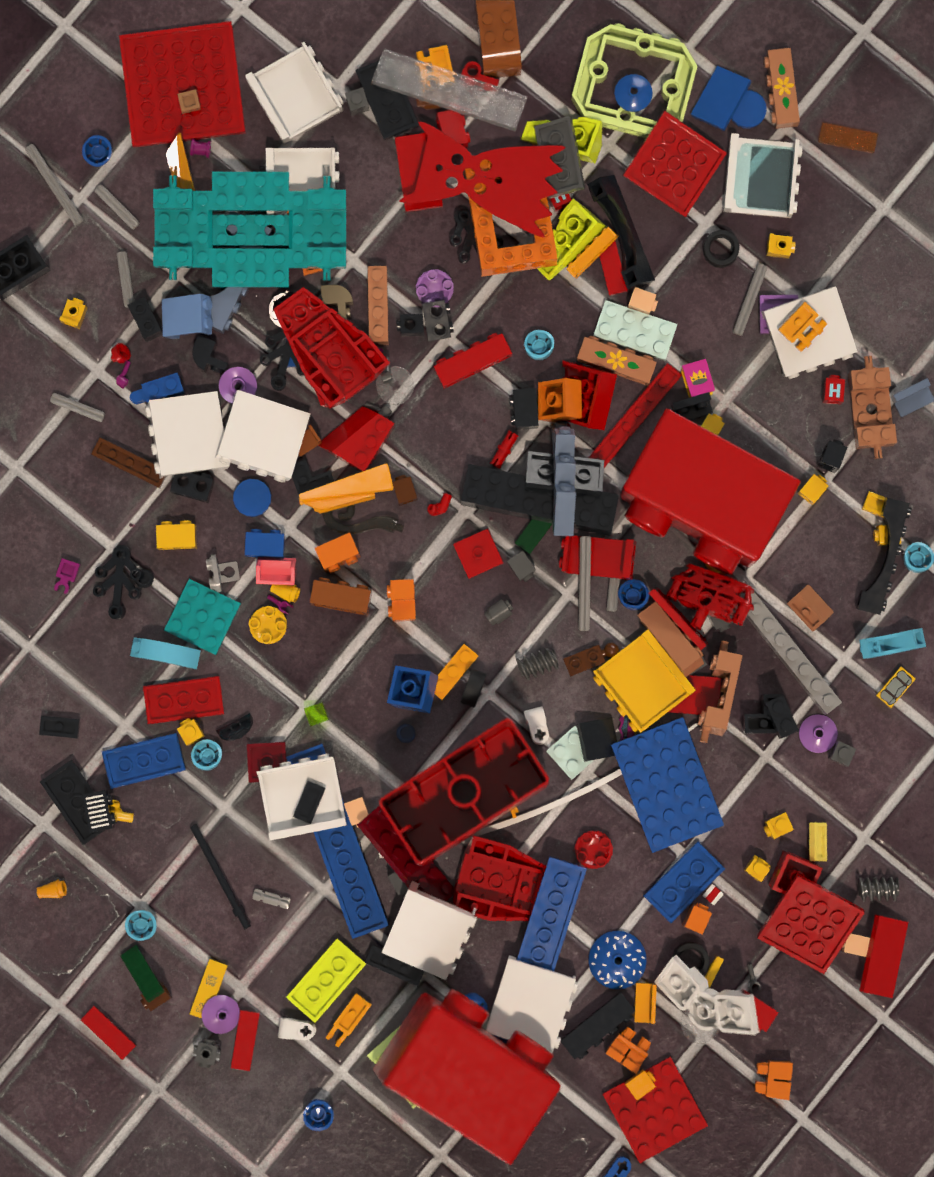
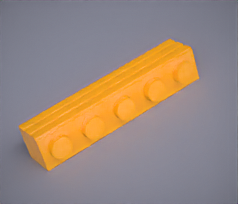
M604 228L601 231L602 234L599 237H595L593 243L587 245L584 249L585 251L582 254H578L574 262L568 264L567 270L574 278L577 279L618 238L611 228Z

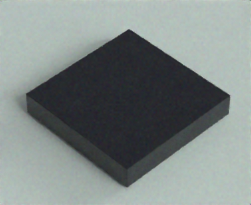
M612 717L576 724L584 762L615 756L611 744L617 742Z

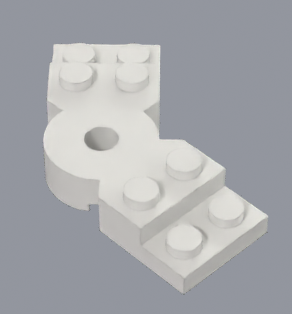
M677 955L671 958L654 981L680 1010L685 1011L689 1009L690 1014L688 1016L691 1022L701 1030L710 1031L718 1027L721 1032L749 1035L759 1033L753 994H742L739 990H723L719 993L709 988L708 980L695 967L689 969Z

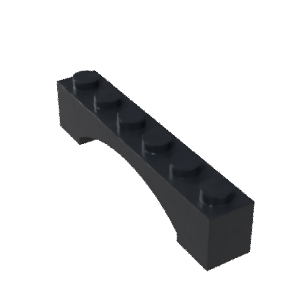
M615 175L599 177L587 184L593 201L597 202L603 209L618 236L623 256V271L621 274L627 290L634 289L635 287L641 288L655 281Z
M885 497L880 516H884L888 531L886 557L873 583L865 591H860L856 607L858 610L881 615V611L884 612L886 609L887 600H885V596L891 590L892 582H890V577L896 571L897 563L894 562L896 555L899 556L902 545L899 543L901 537H904L907 526H904L906 518L909 519L912 508L909 507L910 503Z

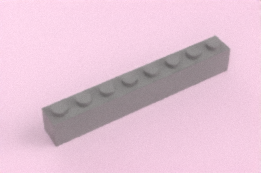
M754 592L751 594L754 611H749L747 619L820 711L827 715L842 703L841 700ZM742 593L740 597L744 598L745 594Z

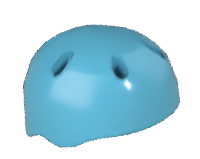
M544 330L530 332L524 342L526 353L535 360L548 358L554 349L553 336Z
M915 542L905 550L903 561L910 571L921 573L932 566L934 553L928 545Z
M208 739L197 742L191 751L192 762L198 769L204 771L217 767L222 758L221 747L216 742Z
M145 910L132 912L125 921L127 934L137 941L151 938L156 932L155 917Z

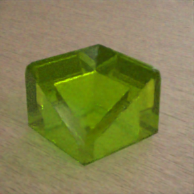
M323 703L304 708L310 727L329 721Z

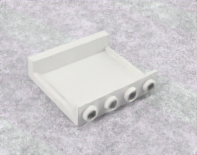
M305 42L302 43V47L255 74L250 72L245 75L248 84L283 144L343 111L342 104L344 102L339 94L335 95L333 92L334 85L330 78H325L323 75L325 70L320 62L316 63L313 58L315 53L312 47H307Z
M266 148V172H289V191H308V189L323 188V176H326V184L327 176H331V188L336 189V183H339V171H336L335 163H339V152H335V148ZM267 211V215H287V212Z
M836 286L761 311L763 319L766 320L783 371L782 377L788 376L789 379L800 376L799 372L806 370L807 373L815 371L817 366L821 364L829 366L834 364L836 359L842 357V360L852 358L853 353L857 352ZM803 302H806L819 315L814 321L818 324L823 319L827 325L824 327L821 335H817L811 341L812 344L800 352L796 348L800 343L799 339L791 343L778 329ZM808 326L802 334L806 337L812 328Z
M237 390L215 458L220 459L219 462L223 464H236L239 469L245 471L249 469L254 470L260 476H273L274 480L279 482L289 481L293 474L310 413Z
M217 391L149 400L148 406H145L146 417H150L151 425H148L149 436H153L154 443L151 444L152 454L156 455L157 462L154 463L155 473L159 474V478L229 468V465L219 462L220 459L215 458L224 434Z
M324 754L319 755L318 760L310 761V757L299 759L297 764L291 765V761L279 763L280 767L272 768V765L260 767L261 771H257L270 840L347 825L334 757ZM307 781L326 788L311 824L293 817Z
M412 881L382 953L446 980L449 974L453 975L457 966L454 961L456 958L460 959L464 948H461L462 942L467 943L470 932L467 931L469 927H474L477 917L474 916L476 908L473 909L472 913L417 890L419 884Z
M509 955L486 1031L509 1040L514 1031L518 1030L553 1053L554 1048L558 1049L561 1040L558 1037L559 1031L564 1030L567 1019H564L565 1012H569L572 1001L569 1000L571 993L575 994L578 982H575L576 976L570 977L516 960V957Z

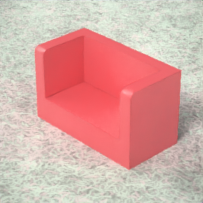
M258 557L256 584L295 585L296 558Z

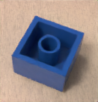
M395 665L387 703L397 708L430 713L438 676L430 671Z

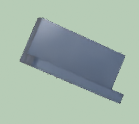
M928 378L891 397L900 417H904L934 402V397L929 389L931 384Z

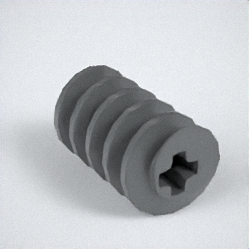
M553 647L552 652L545 648V654L540 650L537 651V657L531 653L530 660L526 656H523V662L518 658L516 659L522 678L525 676L527 680H530V674L536 678L537 671L544 675L545 668L549 672H552V666L556 670L559 669Z
M859 877L858 894L863 902H865L867 896H869L871 902H873L874 896L877 897L878 902L881 901L882 896L885 897L886 901L889 900L890 896L896 901L899 895L898 877H896L895 882L892 877H888L887 882L884 877H881L879 882L876 877H873L872 882L866 877L864 883Z

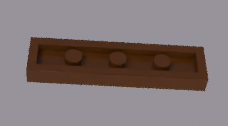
M99 438L91 455L158 488H161L166 476L159 478V474L155 473L153 463L102 438Z

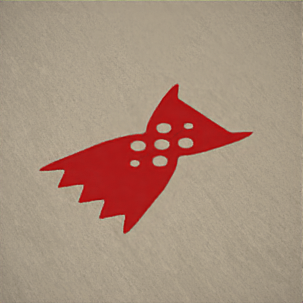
M418 122L427 134L428 139L415 192L400 199L399 202H427L467 193L475 203L494 216L542 238L545 237L534 222L552 216V213L540 200L558 193L545 178L563 171L550 159V156L561 152L566 148L565 146L506 147L485 151L473 156L463 145L427 123ZM454 154H461L463 156L462 164H453L451 161ZM483 160H489L492 163L489 171H483L480 168V163ZM436 165H442L443 169L441 171H437L435 169ZM467 168H471L475 172V176L471 180L463 177V172ZM449 177L457 179L458 185L455 188H448L446 186V180ZM496 177L502 178V182L500 184H497L495 182ZM483 183L486 185L484 194H477L474 187L476 184Z

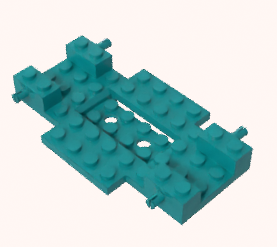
M212 172V191H193L192 189L178 188L177 176L170 175L169 187L153 189V208L155 210L153 266L155 268H168L169 280H177L178 268H212V287L289 288V269H323V281H326V273L327 281H331V269H346V190L331 188V176H327V184L326 176H323V188L308 189V191H289V172ZM213 211L289 212V215H213ZM229 225L237 227V233L233 236L228 235L226 232ZM268 225H273L276 229L275 234L272 236L265 234L264 230ZM213 246H289V249L213 248Z

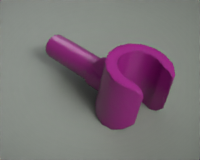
M126 361L123 371L116 378V384L122 389L129 382L125 378L131 364L129 361Z
M271 595L267 597V599L279 606L281 612L287 615L289 613L286 612V607L294 608L292 604L286 601L281 602Z

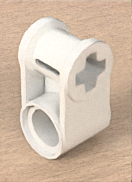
M543 707L524 711L533 742L538 745L546 743L549 732ZM537 731L545 733L543 740L535 738Z
M280 1018L278 1038L309 1040L316 1033V1026L313 1022L294 1018ZM306 1026L311 1030L308 1035H305V1032L302 1031Z

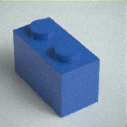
M251 529L250 532H246V557L284 558L285 534H281L280 530H270V533H262L260 529Z

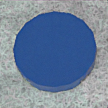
M746 91L731 118L733 123L744 129L760 125L767 112L766 102L763 97L757 92Z
M248 479L242 481L236 487L233 501L241 514L247 517H257L268 510L272 496L264 482L258 479Z

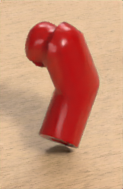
M443 493L439 503L428 505L427 512L431 516L446 513L452 496Z

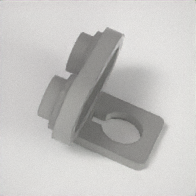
M212 554L209 559H206L207 570H211L214 574L212 578H209L210 589L222 592L221 583L240 580L238 563L236 561L218 564L216 554ZM226 567H232L235 570V574L233 577L227 578L225 575L221 576V571H224Z

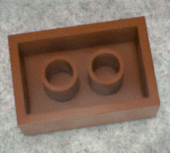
M319 577V580H314L310 604L312 606L368 616L372 592L368 586L357 584L356 587H350L348 582L338 581L337 584L331 583L330 579Z

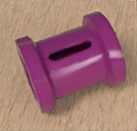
M192 139L190 156L195 154L210 158L211 141L205 143Z

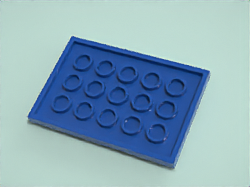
M683 717L611 744L652 853L724 826Z

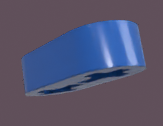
M624 1156L618 1157L604 1177H613L615 1174L617 1177H626L631 1170L630 1160ZM626 1161L627 1169H622L617 1173L619 1169L618 1162Z

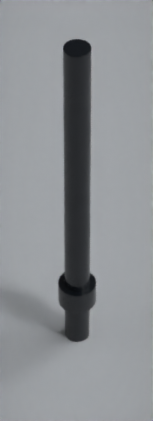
M198 825L191 826L192 833L233 907L232 912L235 917H238L244 930L251 927L244 913L246 912L244 907L239 904Z

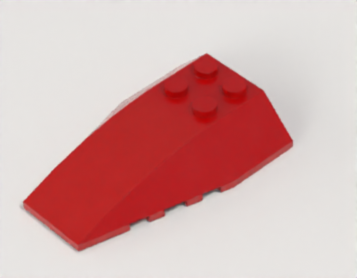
M304 287L273 309L306 380L329 408L345 403L372 383L390 364L388 359L365 332L353 326V323L345 320L337 314V311L329 308L322 300Z
M473 835L463 854L454 887L453 905L471 913L476 908L474 916L488 921H529L546 865L510 845Z

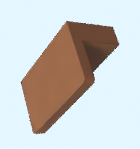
M810 585L805 586L787 603L812 632L834 613Z

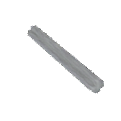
M34 144L25 148L26 152L74 225L81 224L83 222L82 217Z
M590 536L580 537L578 628L580 631H588L590 629Z

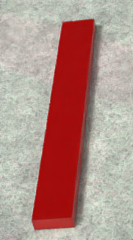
M667 363L588 458L604 460L605 468L681 378L682 374Z

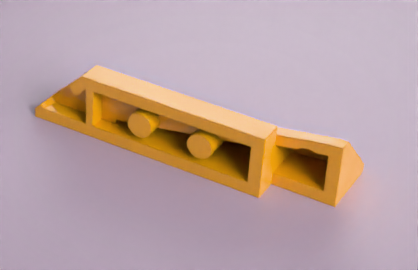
M178 133L166 152L172 176H177L178 188L195 191L181 133Z
M386 463L299 494L300 505H308L314 511L321 514L375 499L376 492L393 490L389 466Z

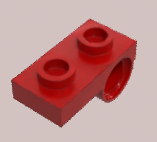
M471 61L465 65L461 74V81H464L465 85L471 87L477 85L482 87L481 89L484 91L497 92L499 86L498 79L482 75L481 66L477 62ZM476 69L478 73L471 76L468 74V70Z

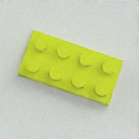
M337 938L286 998L316 1023L366 963Z

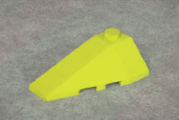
M587 117L572 119L580 160L595 164L602 146V121ZM550 121L527 122L521 140L538 146L534 126Z
M574 198L561 212L558 218L560 219L556 229H553L558 258L557 266L537 268L549 281L572 262L578 254L582 253L587 245H591L593 239L597 236L599 237L604 228H607L592 212Z

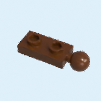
M610 642L601 650L600 646L596 645L563 660L571 677L606 663L604 657L612 658L619 653V647L616 643Z

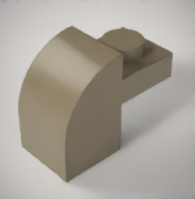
M322 285L321 295L324 304L328 307H338V313L345 320L351 319L350 307L346 308V306L353 305L352 296L349 291L340 285Z

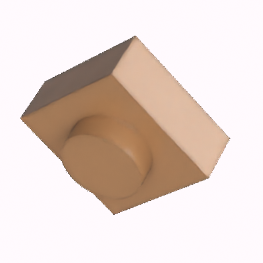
M196 89L178 94L182 114L201 110Z

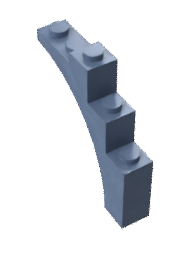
M558 421L556 424L551 423L554 462L552 529L554 536H573L576 500L574 486L576 467L574 459L575 432L567 422Z

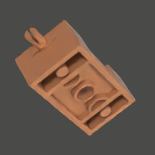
M864 356L865 368L852 370L848 374L856 449L874 448V459L883 458L881 447L894 446L897 443L895 424L892 423L889 388L891 387L889 367H873L872 356ZM869 404L876 407V413L873 415L866 411V407Z
M721 641L719 652L713 656L709 670H713L711 676L724 679L720 690L724 693L718 700L717 708L707 706L706 710H702L699 715L697 725L701 726L700 742L708 743L709 733L723 736L728 726L742 655L727 652L729 644L727 641Z

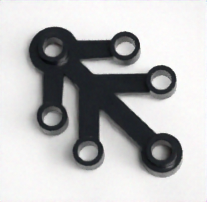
M459 208L454 214V220L457 225L449 242L453 247L459 246L462 242L461 234L463 228H465L467 237L462 252L458 255V261L465 264L470 260L469 253L472 244L476 252L477 247L471 211L467 208ZM461 214H465L467 219H463ZM496 237V241H499L500 245L497 246V248L499 249L503 245V239L501 237ZM453 238H457L459 243H455ZM461 255H466L467 260H463Z
M281 331L274 336H268L265 339V344L268 348H274L277 342L286 338V336ZM273 339L274 344L268 345L267 341ZM288 340L285 345L260 357V363L263 366H269L274 359L282 356L278 373L271 379V386L276 391H281L286 387V379L284 377L290 357L297 368L298 375L304 376V374L299 372L300 366ZM268 357L269 362L263 363L262 359ZM278 380L282 381V385L280 387H277L275 385L276 381Z
M124 545L116 546L112 552V558L103 567L99 566L95 569V575L98 578H105L108 575V571L116 566V572L101 586L97 585L93 588V594L96 597H103L106 591L114 585L113 605L110 606L108 613L112 619L121 620L126 613L125 608L121 605L123 585L129 591L128 595L131 599L137 600L142 595L141 590L136 588L124 573V567L126 566L130 570V576L133 580L139 581L143 578L142 570L138 569L130 559V549ZM120 551L123 552V556L121 558H119ZM103 569V574L100 576L99 571ZM138 571L139 576L135 578V572ZM101 588L102 592L98 595L97 590ZM136 590L137 596L133 597V592ZM115 608L118 610L116 615L113 614Z

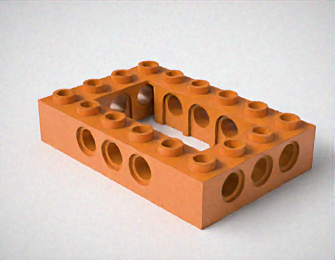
M483 160L480 163V168L483 171H489L492 167V163L489 160ZM467 168L464 170L465 179L471 180L474 178L475 172L473 169ZM501 177L495 178L496 183L502 180ZM483 183L476 184L474 187L477 194H484L486 185ZM468 196L481 277L557 266L558 258L550 216L534 222L543 232L544 238L533 234L534 243L498 249L492 214L480 207ZM545 197L540 202L549 210L548 200Z

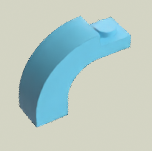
M922 628L859 640L863 659L926 647Z
M134 637L130 656L197 669L201 650Z

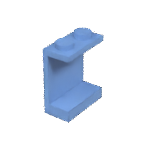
M195 294L162 299L163 337L179 339L180 335L212 334L211 296Z

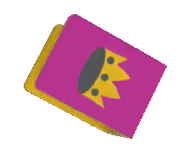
M706 359L682 365L680 371L689 398L708 392L710 395L713 394L715 387Z

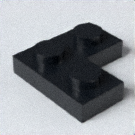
M306 459L295 464L292 479L298 495L334 482L331 471L312 477Z

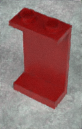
M565 536L562 539L561 548L564 549L563 557H560L559 568H562L561 571L564 573L579 575L581 536ZM591 537L590 576L632 580L637 542L631 539H626L625 541Z

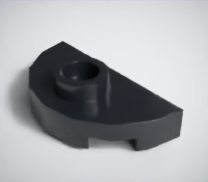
M249 713L218 729L216 732L221 739L226 741L240 739L251 729L253 717Z

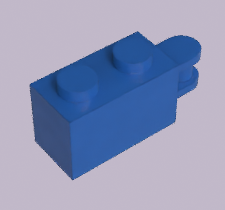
M177 372L141 384L142 389L132 392L130 400L138 405L144 402L148 403L149 400L178 397L184 395L185 390L180 375Z

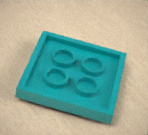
M189 579L164 631L217 655L241 603Z

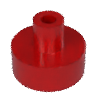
M118 343L111 349V360L113 362L125 363L131 357L130 350L122 343Z

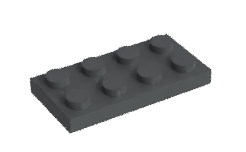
M567 116L534 126L538 146L556 145L566 147L561 152L550 156V159L563 171L545 178L558 192L548 196V198L552 199L585 189L572 117Z

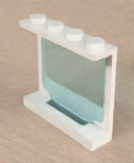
M731 133L723 212L791 218L793 213L797 211V202L794 201L795 194H798L799 190L796 176L800 175L801 164H797L798 157L802 155V146H799L800 140L796 139L794 143L747 139L739 138V134Z

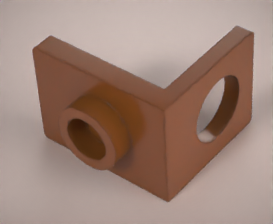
M311 424L308 426L309 429L305 431L299 450L300 457L322 443Z

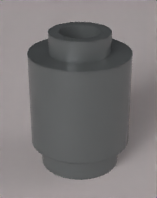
M500 599L490 606L484 614L489 622L495 625L496 623L500 624L511 616V610L514 608L508 600L503 601V599Z

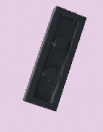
M372 945L365 961L366 964L415 986L419 985L424 974L423 970L382 953L383 949Z

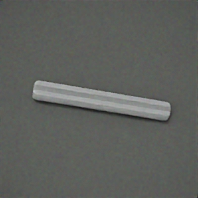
M758 264L733 330V333L742 336L767 271V266L763 264Z

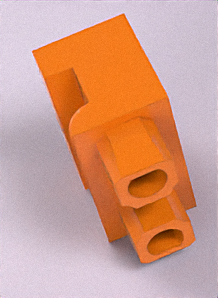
M627 1026L621 1034L618 1033L605 1053L637 1074L643 1061L648 1056L647 1051L651 1042L642 1037L638 1044L635 1045L631 1040L636 1032Z
M773 1060L758 1062L756 1073L766 1074V1081H755L754 1091L764 1094L766 1097L789 1100L791 1082L789 1081L792 1078L793 1063Z

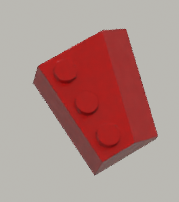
M562 360V367H565V377L562 378L581 380L582 418L568 420V422L586 428L605 430L617 374Z
M362 406L322 439V443L318 446L358 471L363 472L372 465L393 431L395 423L379 413Z

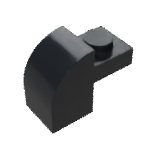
M198 335L192 351L193 359L198 368L204 373L207 372L209 366L211 371L218 374L227 371L229 368L228 363L213 358L217 343Z

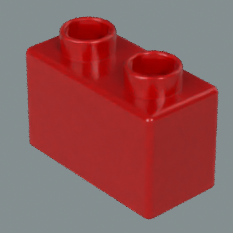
M665 409L624 483L620 497L630 503L625 513V518L628 521L658 537H665L671 526L698 540L693 550V555L723 573L733 574L739 563L746 567H751L760 559L801 481L672 410Z
M506 718L383 796L379 800V805L414 861L421 866H425L547 788L549 777L514 722L510 718Z
M451 989L442 1002L428 993L421 994L373 1067L374 1073L386 1087L507 1164L512 1165L560 1091V1083L546 1071L547 1066L554 1057L553 1053L518 1030L514 1031L507 1043L502 1042L482 1029V1026L488 1019L489 1012L455 989Z

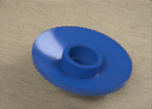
M630 74L618 81L614 94L616 102L622 109L629 112H638L649 105L653 92L646 78L637 74ZM634 88L637 90V93L632 94L630 90Z

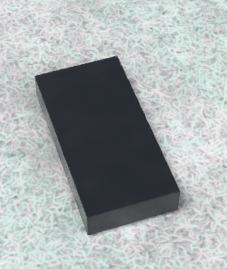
M307 781L293 817L311 824L326 788Z

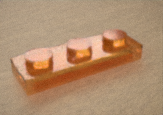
M822 122L818 143L874 154L878 133Z

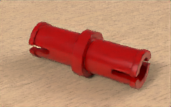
M508 430L501 445L497 446L498 450L490 462L491 465L501 469L506 457L511 454L510 450L519 437L517 434Z

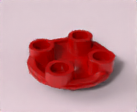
M588 831L578 838L575 844V855L583 866L589 869H598L604 867L610 861L613 855V846L606 834L600 831Z

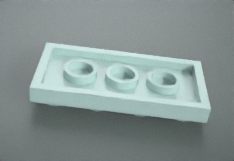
M605 300L593 336L665 361L677 324Z

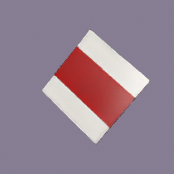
M712 884L702 896L715 905L723 896V893Z

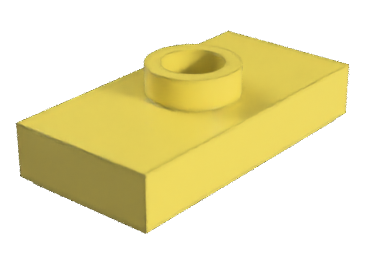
M809 822V861H827V823Z

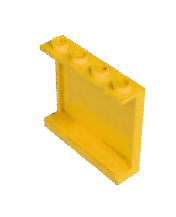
M646 630L623 650L593 671L595 676L592 677L599 687L603 685L607 690L605 692L607 698L611 702L614 700L618 704L616 709L621 716L624 717L626 715L630 720L628 724L634 732L639 731V733L643 732L696 691L649 630Z

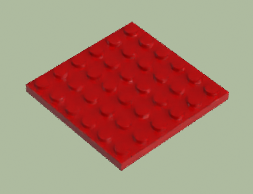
M231 21L119 35L133 148L173 143L178 133H181L183 141L246 133ZM196 89L201 110L182 114L178 94Z

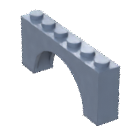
M230 211L228 215L240 214L235 211ZM229 225L226 232L233 236L237 233V227ZM266 226L265 234L272 236V229ZM239 246V248L265 249L266 246ZM227 287L222 292L211 296L212 329L224 334L225 330L228 331L233 322L231 318L234 313L237 314L241 306L239 301L242 296H246L249 287Z

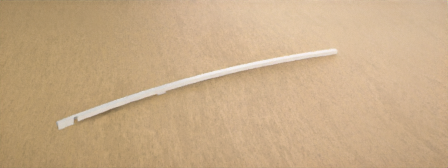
M696 723L688 728V731L690 732L698 725ZM618 769L554 802L519 815L514 819L511 818L487 826L475 833L474 836L486 834L544 813L604 785L622 775V773Z

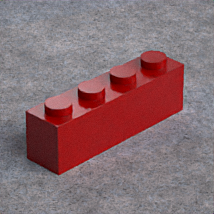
M494 333L488 336V340L482 343L477 341L471 344L470 349L466 351L461 349L453 353V357L449 359L445 357L436 361V365L433 367L443 389L512 357V352L503 334L498 335Z

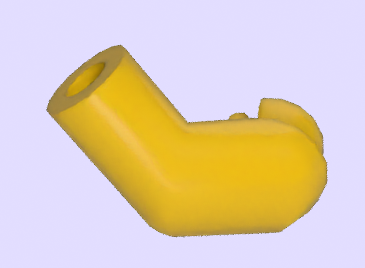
M113 800V805H110L111 812H115L117 821L132 823L134 813L123 812L120 808V802Z

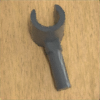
M390 364L385 369L386 372L380 374L384 385L393 381Z
M368 402L365 404V407L376 411L385 418L392 414L391 409L386 405L380 409Z
M749 964L747 965L750 975L748 988L752 992L751 986L757 984L760 991L761 986L754 976L753 966Z

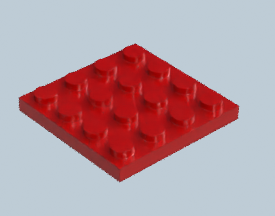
M663 111L622 176L683 217H686L727 153L666 111Z
M797 873L757 934V938L825 974L865 911L863 908Z
M671 1057L644 1070L646 1073L650 1071L656 1079L653 1082L656 1087L640 1099H635L625 1085L626 1081L602 1093L639 1163L708 1126Z

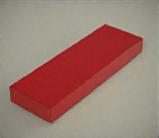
M614 241L599 256L609 296L628 291L621 274L623 271L616 241Z
M95 1005L81 1019L122 1060L137 1046Z
M240 1010L231 1068L245 1071L251 1070L260 1013Z

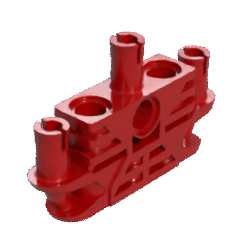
M687 564V570L671 577L673 583L665 596L670 600L673 599V601L678 599L681 605L697 611L689 624L694 629L701 630L708 615L729 623L733 622L737 625L739 623V626H743L749 611H754L751 597L754 589L743 582L693 564ZM742 593L745 594L744 598L740 597Z

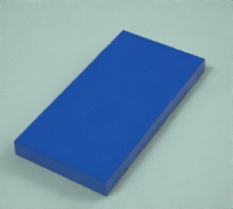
M177 733L102 751L110 789L186 771Z
M697 841L656 882L644 897L672 923L725 868Z

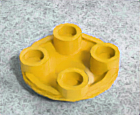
M272 606L262 607L256 610L249 620L250 632L258 642L274 644L285 635L287 620L278 608Z

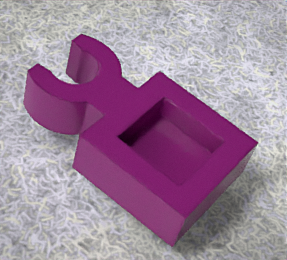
M62 558L56 573V577L61 579L55 584L54 590L58 591L59 587L64 585V594H68L70 591L69 581L75 583L81 565Z

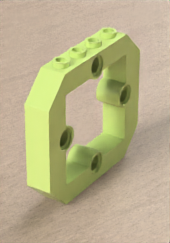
M610 24L587 37L571 99L581 117L602 121V127L643 138L648 136L657 122L636 116L635 112L626 111L621 107L618 110L590 104L595 83H601L607 77L608 67L602 61L605 45L609 44L635 51L641 57L651 55L679 63L675 79H669L664 83L661 95L668 102L666 112L683 123L697 70V64L684 43H681L676 38H662L657 33L646 34L643 30L637 28L633 30L627 29L622 24ZM646 42L649 44V47L643 49L639 44ZM596 68L602 69L603 73L601 75H596L593 72V70ZM673 87L676 93L669 94L666 89ZM624 113L628 114L630 116V119L624 121L621 119L620 115Z

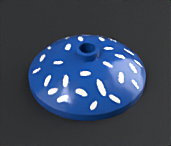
M611 931L601 935L593 943L589 952L588 962L592 975L600 984L611 989H625L634 985L642 977L647 959L643 945L635 936L624 931ZM616 957H620L622 959V962L620 964L615 963L614 960Z

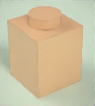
M635 287L628 308L650 314V311H655L658 303L655 300L656 294Z
M363 797L344 803L352 826H357L369 814Z
M850 934L841 951L866 957L870 938Z

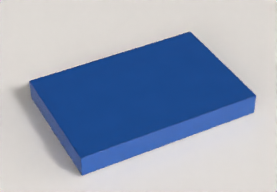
M717 66L691 112V116L725 131L748 90L751 80Z

